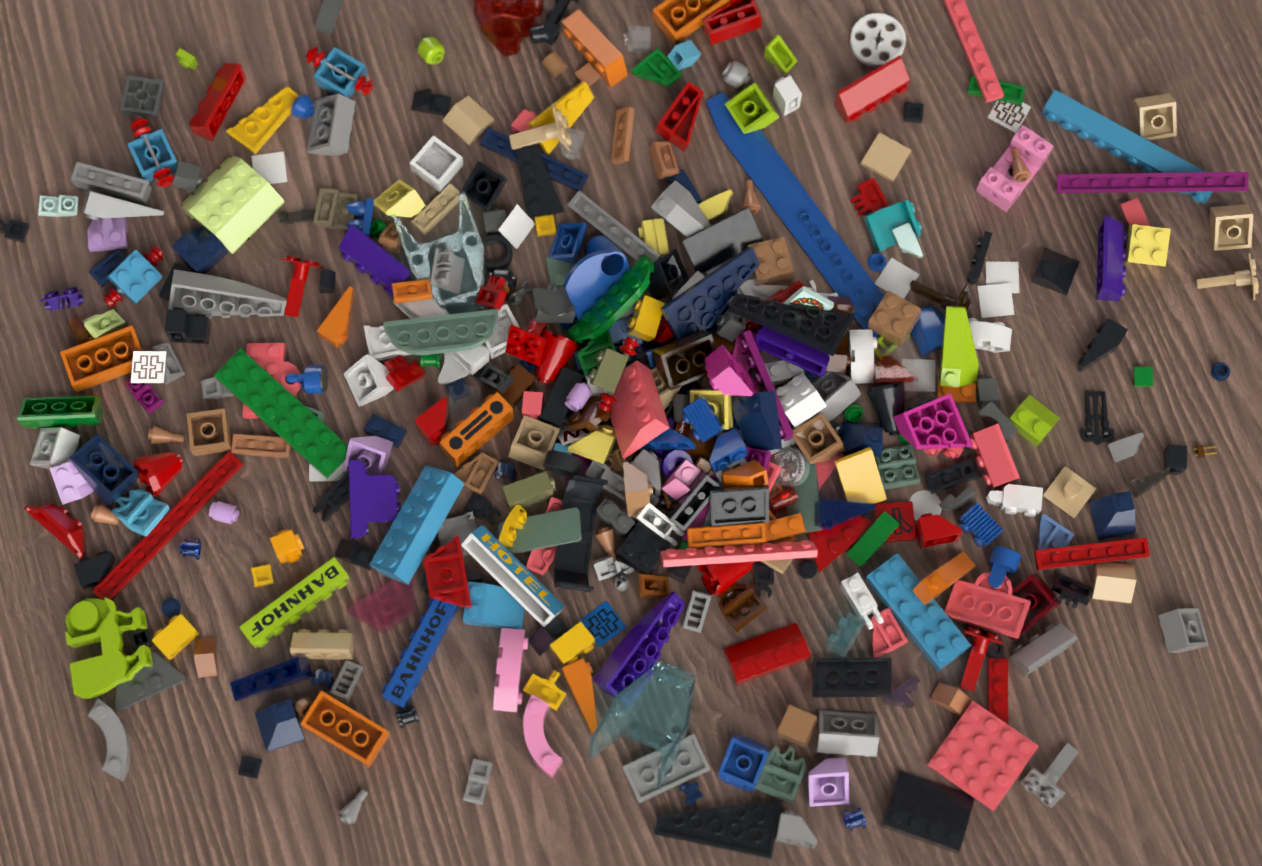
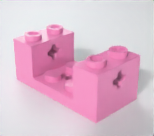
M1022 125L1012 138L1008 149L993 168H989L980 180L976 192L1007 213L1048 159L1053 145ZM1013 149L1019 150L1021 159L1031 172V176L1025 182L1014 181L1013 176H1010L1008 173L1009 169H1013L1014 160L1011 153Z

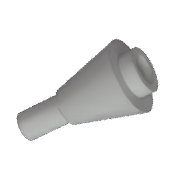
M361 789L356 798L338 812L340 815L339 819L348 825L350 823L355 824L361 803L368 793Z

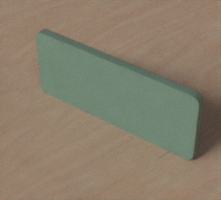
M816 463L810 464L807 479L801 485L796 487L784 485L787 516L801 513L806 530L805 533L820 531L823 528Z
M575 507L527 517L523 529H515L516 540L513 541L512 547L505 548L511 554L580 541L582 533L579 509ZM500 522L499 525H498V528H499V537H500V533H501L502 527H503V525H504V522Z

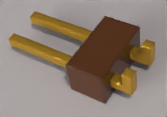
M1196 446L1193 450H1196L1197 454L1194 456L1204 458L1205 455L1217 454V452L1204 453V449L1216 448V446Z

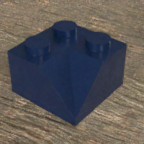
M203 227L185 233L171 246L174 253L194 273L206 274L228 254L225 246Z

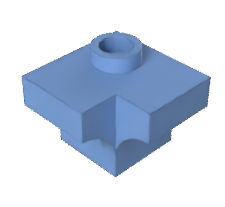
M631 317L616 321L608 329L613 344L619 343L623 346L625 342L622 338L626 339L627 336L638 340V345L642 344V339L628 334V322Z

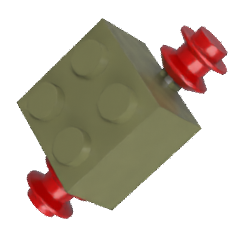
M629 336L626 339L622 338L625 343L623 346H619L623 354L608 348H604L603 351L600 350L595 360L598 362L596 369L592 368L588 377L591 380L590 384L607 391V393H600L599 395L602 399L600 402H596L599 404L598 408L607 412L610 409L614 410L611 405L613 402H617V400L612 395H614L629 355H636L637 353L634 349L640 346L637 344L638 340Z

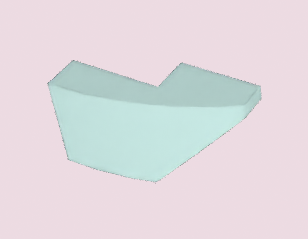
M910 223L892 230L899 248L902 249L901 252L916 255L918 258L923 257Z

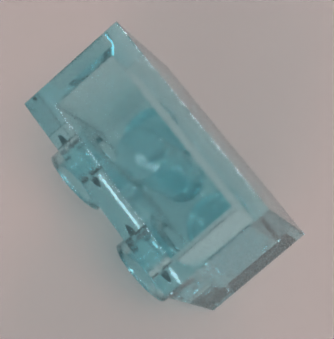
M850 612L846 617L842 616L837 624L840 628L836 634L832 632L827 641L829 643L828 650L841 658H845L866 622Z

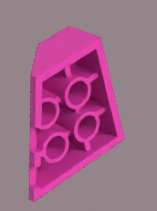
M723 345L705 358V369L708 372L707 376L711 380L709 383L716 391L719 389L725 395L751 396L754 394L758 385Z
M951 393L893 417L900 435L916 450L973 447Z

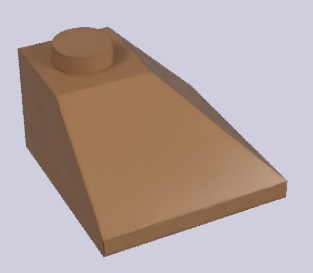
M823 413L793 430L792 438L810 464L829 461L845 451L843 442Z
M623 462L628 517H631L650 503L653 485L648 483L647 474L630 463Z

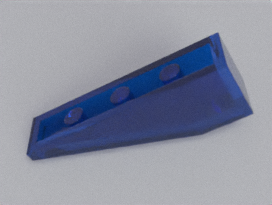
M296 657L230 682L234 700L240 701L312 678L313 674L309 659Z

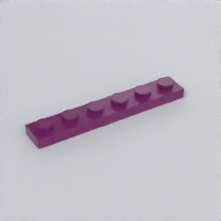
M751 331L743 332L740 344L743 351L746 350L749 357H747L749 366L755 370L756 374H754L756 383L758 385L761 384L762 392L775 391L776 393ZM776 393L780 435L785 442L791 440L794 433Z

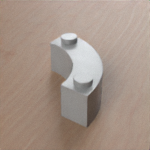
M97 699L88 717L100 726L106 738L107 756L102 770L124 782L131 762L130 737L118 714L104 702Z

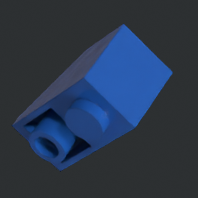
M735 428L719 436L716 440L709 460L714 473L725 469L736 461H741L748 455L746 445Z

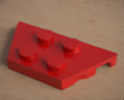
M838 507L822 519V530L807 533L809 541H813L817 548L815 561L818 572L821 573L856 543L874 522Z
M455 536L451 542L445 546L442 545L435 553L423 559L429 595L432 599L470 609L472 605L459 536Z

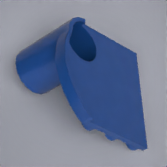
M596 236L589 240L585 247V257L573 266L563 285L572 306H575L578 322L623 277L624 273L630 270L626 256L605 236Z

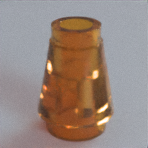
M77 318L69 323V327L79 344L94 340L84 324Z

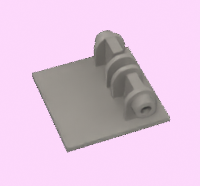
M436 247L430 284L460 295L465 259L454 255L450 248H445L444 251Z

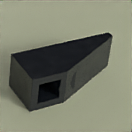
M1109 318L1105 324L1101 322L1096 330L1099 335L1096 339L1092 337L1087 346L1090 349L1087 355L1083 353L1078 361L1080 364L1078 371H1084L1116 351L1128 329Z

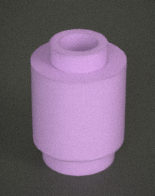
M576 383L566 397L565 405L572 411L578 412L592 395L591 388L585 383Z
M220 501L213 502L209 510V517H213V520L232 524L234 521H237L239 510H237L235 505Z

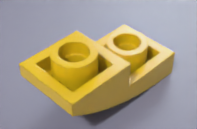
M516 505L511 510L502 527L499 542L505 547H512L513 541L516 540L515 529H523V525L526 523L527 513L520 505Z

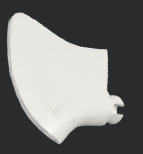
M444 353L445 360L438 377L439 384L452 383L470 374L449 353Z

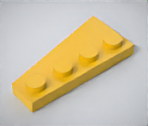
M582 81L552 104L558 110H561L563 116L567 117L569 127H566L567 131L594 98L586 82ZM552 105L528 123L530 129L555 123ZM559 137L539 143L544 154L549 155L558 144Z
M289 87L284 88L270 98L265 105L255 109L254 113L247 118L241 119L233 128L230 127L226 130V133L256 155L291 114V106L300 95Z

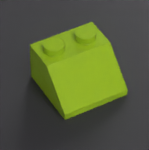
M753 83L725 103L744 134L763 129L780 118L762 88L756 83Z
M1029 395L1009 418V421L1018 429L1017 433L1038 447L1059 421L1060 417Z

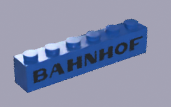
M432 598L429 600L427 605L429 609L426 614L423 613L420 617L418 630H414L409 639L411 643L408 649L404 648L400 656L402 660L399 666L395 665L391 672L392 679L390 683H386L381 693L385 701L403 710L406 709L459 606Z

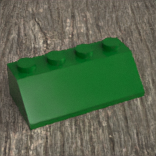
M100 395L23 398L17 415V421L23 428L30 427L32 429L39 427L56 428L58 426L76 427L78 425L95 426L101 424L103 417Z

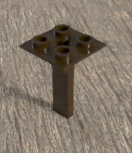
M914 280L910 283L911 291L941 304V308L945 310L946 306L965 307L967 310L971 304L967 284L958 298L949 294L943 295Z

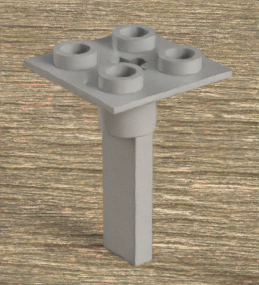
M1067 743L1043 775L1033 768L1020 783L1028 792L1040 798L1043 804L1052 808L1065 795V792L1055 784L1079 751Z

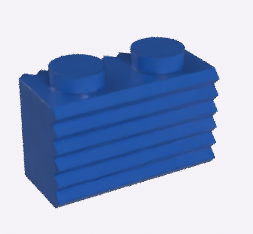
M704 396L682 409L684 412L682 416L687 424L691 423L694 430L692 432L698 441L701 439L702 442H705L724 430V427Z
M977 502L958 520L960 522L959 527L965 533L969 532L973 536V542L979 547L983 546L984 549L1003 532V528Z

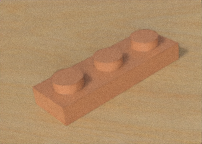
M631 107L616 110L610 161L615 165L629 161L635 110Z
M233 434L231 453L235 455L290 458L291 446L281 437Z

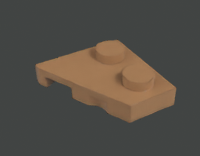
M480 453L474 460L463 465L453 475L464 483V488L482 496L499 461L484 453Z

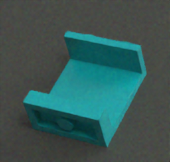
M903 200L863 216L876 252L883 251L887 247L897 244L892 230L904 224L910 223L915 236H921L920 231L922 227L919 220L915 219V208L912 202Z

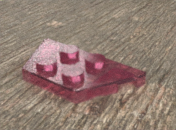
M411 579L409 584L392 580L346 611L349 615L384 634L416 613L413 580Z

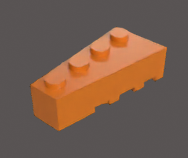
M579 9L561 21L564 36L567 39H571L576 49L581 51L610 88L628 76L623 55Z

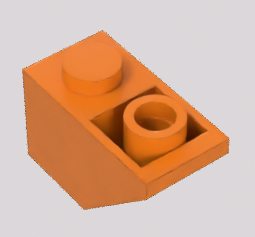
M756 460L721 473L723 488L755 485L769 486L767 470Z

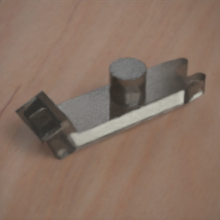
M316 209L278 212L279 223L287 225L313 222Z

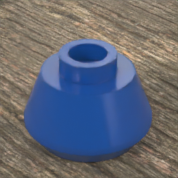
M300 95L291 106L292 115L298 118H310L315 112L314 103L308 95Z

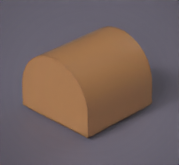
M556 52L550 53L542 61V66L553 79L568 68L567 64Z

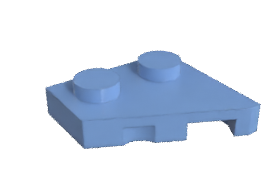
M1043 513L1040 518L1037 550L1066 547L1075 534Z

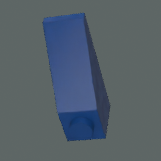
M668 428L642 446L641 449H695L696 445L689 438Z

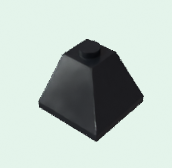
M478 161L460 194L489 212L508 179L489 164Z
M1044 248L1031 282L1067 296L1080 261Z
M677 249L671 250L654 261V272L650 273L648 288L652 297L658 300L672 296L689 280Z

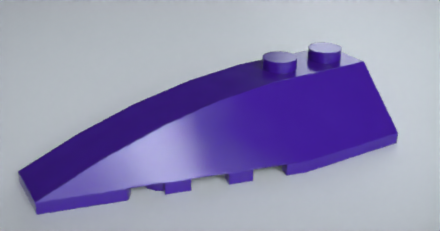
M671 592L659 602L625 636L592 679L604 692L628 708L652 676L653 665L656 660L659 661L662 646L670 638V629L676 625L685 606L681 598L675 592Z

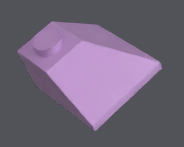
M378 436L351 438L343 472L347 473L349 471L348 462L350 460H359L367 466L368 476L383 475L393 442Z
M846 757L825 759L808 773L810 807L849 804V772Z

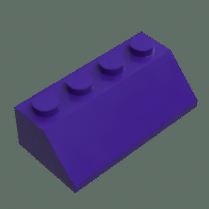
M1109 216L1103 218L1098 228L1096 300L1119 301L1122 295H1125V284H1122V281L1126 274V266H1123V260L1126 259V248H1123V243L1126 242L1127 231L1124 230L1123 223Z
M351 225L339 246L340 256L349 263L351 261L354 263V267L363 274L365 272L369 275V279L375 285L380 284L384 287L385 293L391 297L393 296L392 283L412 281L409 269L355 226Z

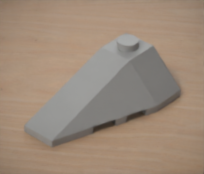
M676 180L662 192L651 206V209L656 214L664 218L667 223L686 238L711 226L691 193Z

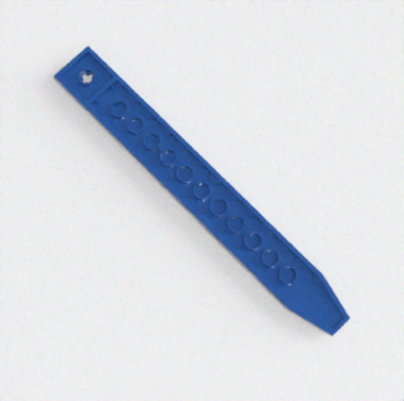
M722 92L707 100L706 105L721 140L833 292H836L839 297L851 299V305H854V313H856L854 320L861 330H869L868 321L872 316V312H875L884 298V294L863 269L763 132L756 130L744 134L725 105L731 99ZM873 332V337L878 338L880 336Z

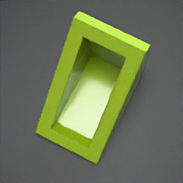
M776 35L765 47L764 59L784 74H787L797 62V59L779 35Z

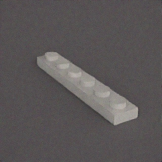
M578 191L569 202L568 206L635 260L647 254L654 263V261L662 257L582 192Z

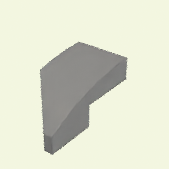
M1138 433L1108 444L1114 462L1117 463L1134 456L1138 451L1141 440L1144 438V433Z
M612 556L592 561L598 581L618 575L620 571H623L625 575L634 572L631 566Z

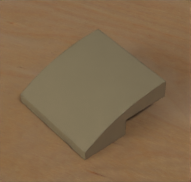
M320 188L313 223L322 227L347 232L349 229L347 223L354 220L356 215L351 213L345 205L359 201L360 197L355 194L340 193L339 190Z

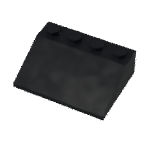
M899 771L881 827L957 854L962 846L975 799L969 794Z

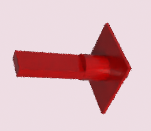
M287 255L286 259L280 258V260L295 264L284 315L299 318L309 267L322 269L324 267L319 266L320 262L305 259L303 263L301 258Z
M534 317L527 330L510 325L505 352L540 366L546 338L541 337V334L548 323L535 322Z
M969 626L968 628H963L964 632L975 637L960 688L974 692L989 642L992 641L1003 645V641L996 633L988 631L987 634L981 633L979 628Z

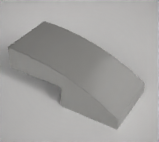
M216 378L201 381L203 398L205 400L234 396Z
M473 759L463 801L483 805L493 763Z

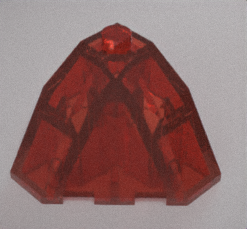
M474 0V14L481 32L504 57L519 53L522 48L520 44L524 38H528L529 29L533 27L535 18L540 17L543 12L544 0Z

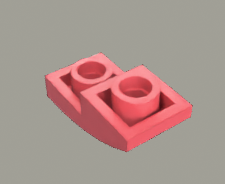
M1138 198L1120 204L1128 226L1129 224L1150 226Z
M963 448L923 449V451L930 456H938L940 451H943L944 455L948 458L958 460Z

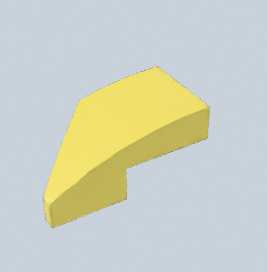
M732 190L725 191L698 204L708 221L722 215L725 211L727 212L728 203L733 192Z

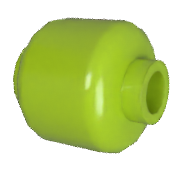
M425 37L418 44V54L427 64L432 65L442 61L445 48L436 38Z

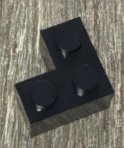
M174 307L173 310L167 309L165 333L171 342L209 344L211 322L206 315L195 314V316H189L186 310L179 307Z

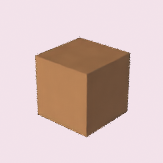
M789 705L777 731L779 737L806 749L818 723L817 716Z

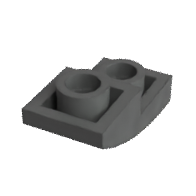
M323 0L314 29L332 35L343 0Z

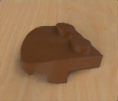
M599 395L590 396L582 409H579L578 412H573L567 428L571 432L587 428L592 433L598 429L597 425L602 420L606 422L609 419L612 409L607 412L598 408L599 404L596 402H600L602 397Z
M733 584L720 595L719 608L722 615L736 632L768 609L766 604L755 594L753 588L747 584L745 586Z

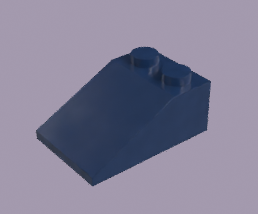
M775 391L758 392L751 396H731L733 415L748 447L767 451L782 449Z
M98 433L69 457V460L94 492L109 506L137 482L139 472Z

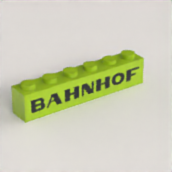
M333 557L239 628L255 649L257 647L262 648L273 635H280L285 630L284 627L300 620V615L304 612H311L316 608V604L319 601H325L332 596L331 592L337 588L342 589L345 587L350 578L336 558Z

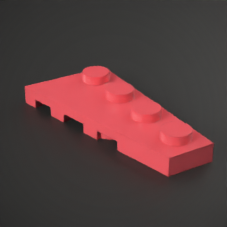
M551 497L545 513L561 510L562 500ZM556 546L532 550L525 567L530 572L543 576L554 560Z

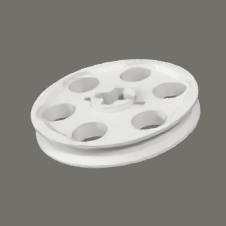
M882 13L869 14L861 18L854 25L850 37V46L855 57L863 64L879 68L899 55L901 56L906 44V35L902 25L895 18ZM873 20L877 23V26L869 28L867 22ZM892 24L895 26V30L889 32L885 29V25ZM880 31V42L878 44L877 49H875L876 38L878 37V33ZM862 33L865 39L858 41L855 39V35ZM893 40H898L901 43V46L899 48L892 47L891 42ZM864 49H868L871 52V55L869 57H863L861 55V51ZM881 53L888 54L889 59L886 61H882L879 58V55Z

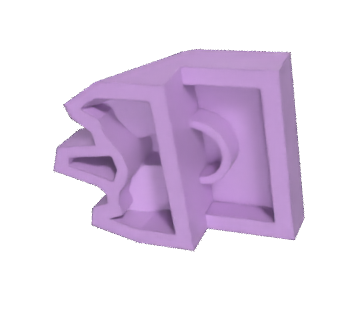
M98 217V220L92 219L88 227V250L93 252L128 248V224L126 217Z
M70 460L49 468L62 505L81 499L94 491Z

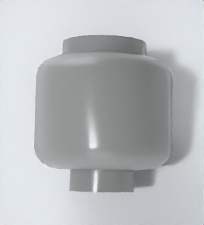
M738 61L729 62L722 72L724 82L734 88H739L741 85L746 86L750 79V76H748L749 68Z

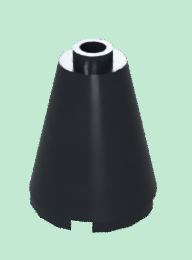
M904 382L866 390L885 433L889 432V436L900 434L893 417L904 413Z

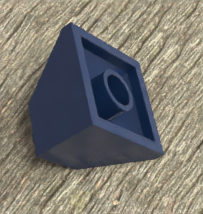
M842 422V428L844 429L842 431V442L845 449L842 452L843 456L870 447L874 457H881L883 448V427L881 423Z
M1131 491L1111 494L1089 502L1097 540L1136 533L1135 507Z
M291 699L271 705L255 714L267 752L305 740Z

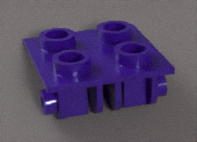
M77 287L65 289L60 294L58 291L48 292L44 294L40 302L48 301L45 303V308L50 311L59 310L60 306L61 309H64L63 297L65 298L67 308H70V305L71 307L81 306V303H84V298L79 296V293L83 290H77Z

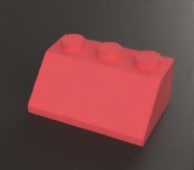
M999 424L970 434V440L973 445L971 448L975 449L977 453V464L980 468L982 467L984 482L987 486L989 485L990 489L1020 478Z

